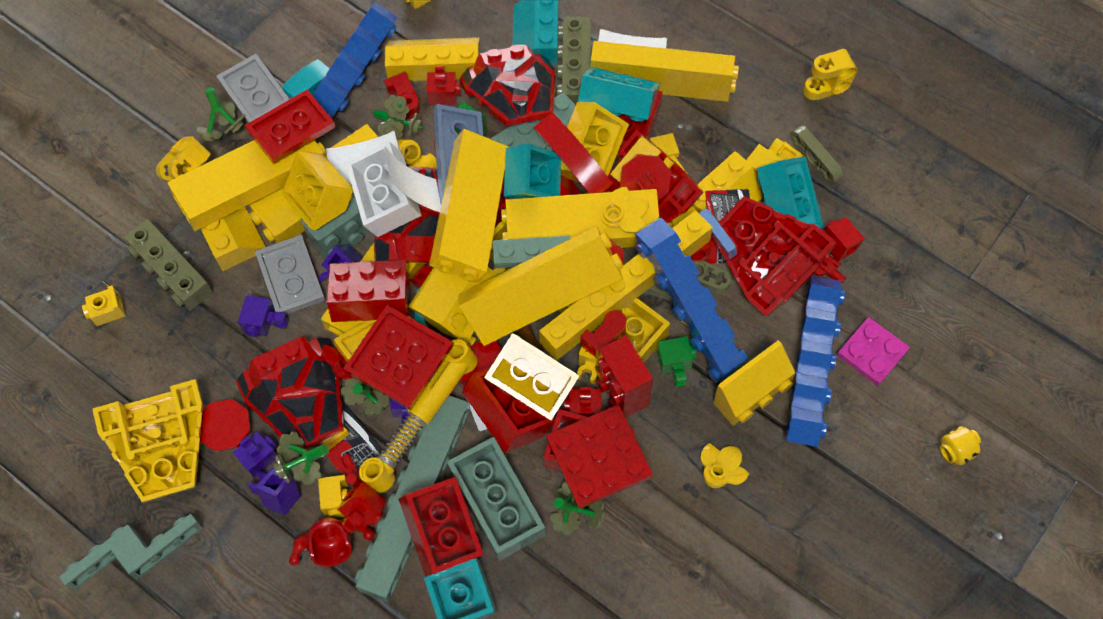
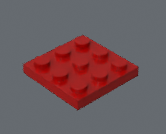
M386 305L343 370L411 410L454 344L449 339Z
M619 404L546 435L547 442L578 509L653 478V473Z

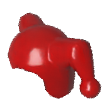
M335 518L320 519L310 527L308 532L294 539L289 563L292 566L298 565L300 563L299 556L308 549L314 564L321 567L339 565L345 562L352 553L350 535L355 531L363 533V537L367 541H370L374 538L375 533L368 526L362 530L354 526L350 533L341 526L346 518L342 520Z

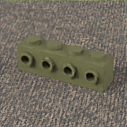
M563 17V26H558V40H563V45H558V59H562V65H558V79H562V84H557V96L564 92L575 105L578 102L583 74L590 69L591 17Z
M148 219L124 236L129 244L126 247L129 253L135 259L140 257L143 260L140 264L150 275L154 272L158 276L155 279L164 291L168 288L173 293L170 297L179 307L184 305L191 311L213 294L210 286Z

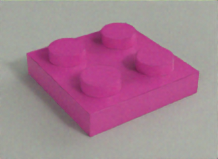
M868 317L841 348L837 357L878 387L910 347Z

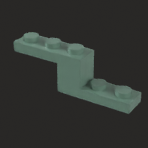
M570 235L493 241L494 267H515L569 240Z
M191 514L187 517H181L173 524V528L165 534L156 536L151 541V545L147 547L138 533L127 524L125 527L116 529L103 544H98L91 548L88 555L82 560L69 565L65 569V573L59 578L65 586L75 591L117 558L128 574L138 580L200 532L203 527Z

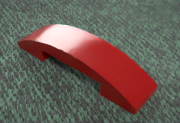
M553 112L534 126L536 132L553 149L588 194L605 193L614 185L579 140Z

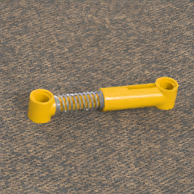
M460 339L452 341L454 344L453 348L411 410L407 409L409 416H406L407 420H403L404 424H400L401 427H398V431H395L396 435H392L393 439H390V443H387L388 447H384L385 451H381L377 458H369L361 465L359 470L360 478L374 491L379 493L385 492L393 486L395 481L394 468L397 465L395 462L400 461L398 458H402L401 454H405V449L408 450L407 445L411 446L409 442H413L412 438H416L415 434H419L418 430H422L420 427L429 425L462 376L471 372L476 367L477 356L465 341Z

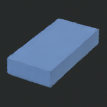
M708 209L701 211L699 214L713 227L712 237L729 259L737 254L736 245Z

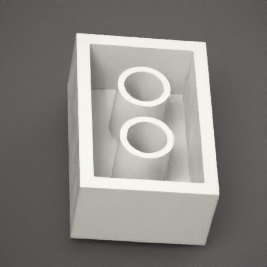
M390 141L346 163L363 226L377 237L422 216L418 203L404 195L390 181L384 147L406 166L403 154Z

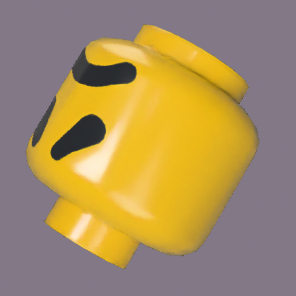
M960 426L942 437L939 449L943 458L948 463L960 466L980 454L981 438L976 431Z

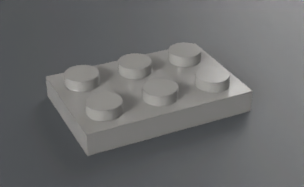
M257 54L216 76L241 114H245L244 118L248 123L289 100Z
M302 235L255 251L275 312H282L287 315L326 301Z

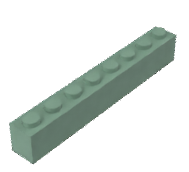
M449 395L429 425L420 427L422 429L419 430L418 434L420 439L417 446L413 445L409 452L408 460L410 462L406 470L403 469L399 475L398 484L400 485L396 494L392 493L387 504L389 511L386 517H382L378 523L376 532L379 534L375 543L371 542L367 549L366 557L368 559L364 568L360 567L356 574V588L360 593L390 603L414 546L398 499L411 492L441 482L448 466L447 461L451 459L469 416V402Z

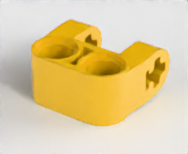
M846 49L818 56L814 60L811 68L813 76L806 80L803 87V94L806 98L819 100L843 93L851 86L858 69Z
M193 136L183 137L173 145L168 154L158 163L156 167L157 176L163 181H171L183 175V172L188 173L201 166L209 158L210 152ZM164 166H166V167L168 166V169H167V170H168V174H169V175H165V174H164V173L166 172V169L164 168Z

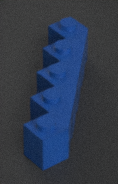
M376 2L373 3L312 94L331 118L337 110L342 112L349 101L345 98L353 85L359 86L365 77L362 71L370 60L374 62L381 53L378 47L385 36L390 38L397 28L394 23L398 17Z
M659 218L635 233L638 244L636 245V250L643 259L647 258L654 265L656 275L654 281L661 290L665 289L672 296L674 306L672 312L680 322L683 320L690 327L692 338L690 343L698 353L701 351L708 358V374L715 383H721L749 362L748 357L743 349L738 350L732 340L735 334L725 318L722 319L714 309L717 303L708 287H703L696 276L700 273L689 255L685 256L677 245L681 242L679 236L662 218Z
M815 276L810 278L805 301V315L800 334L801 343L795 368L796 377L792 388L790 417L788 418L786 428V441L818 447L820 438H825L827 423L823 422V409L825 403H830L832 389L828 388L827 378L829 370H834L836 364V355H833L832 343L834 337H839L841 322H837L838 305H843L845 290H842L841 281Z

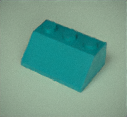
M521 0L514 5L513 45H527L534 54L540 53L549 59L551 64H558V0Z
M591 67L583 74L578 102H595L616 116L625 114L629 115L630 119L642 122L644 119L648 120L652 114L660 83Z
M806 157L780 160L757 168L758 182L763 190L765 205L772 207L773 210L782 214L792 215L795 219L807 224L812 223L819 228L824 227Z

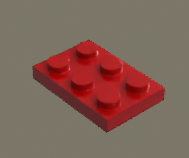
M305 90L247 123L245 128L274 164L334 129L335 123L311 93Z

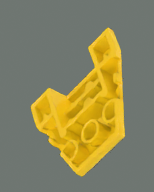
M196 379L170 386L171 391L125 405L117 401L92 409L102 441H105L111 450V455L120 464L125 472V477L143 503L196 487L203 403Z

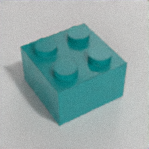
M529 143L506 148L504 197L521 199L560 196L561 159L555 152Z
M476 558L424 578L437 619H484L498 613L481 561Z

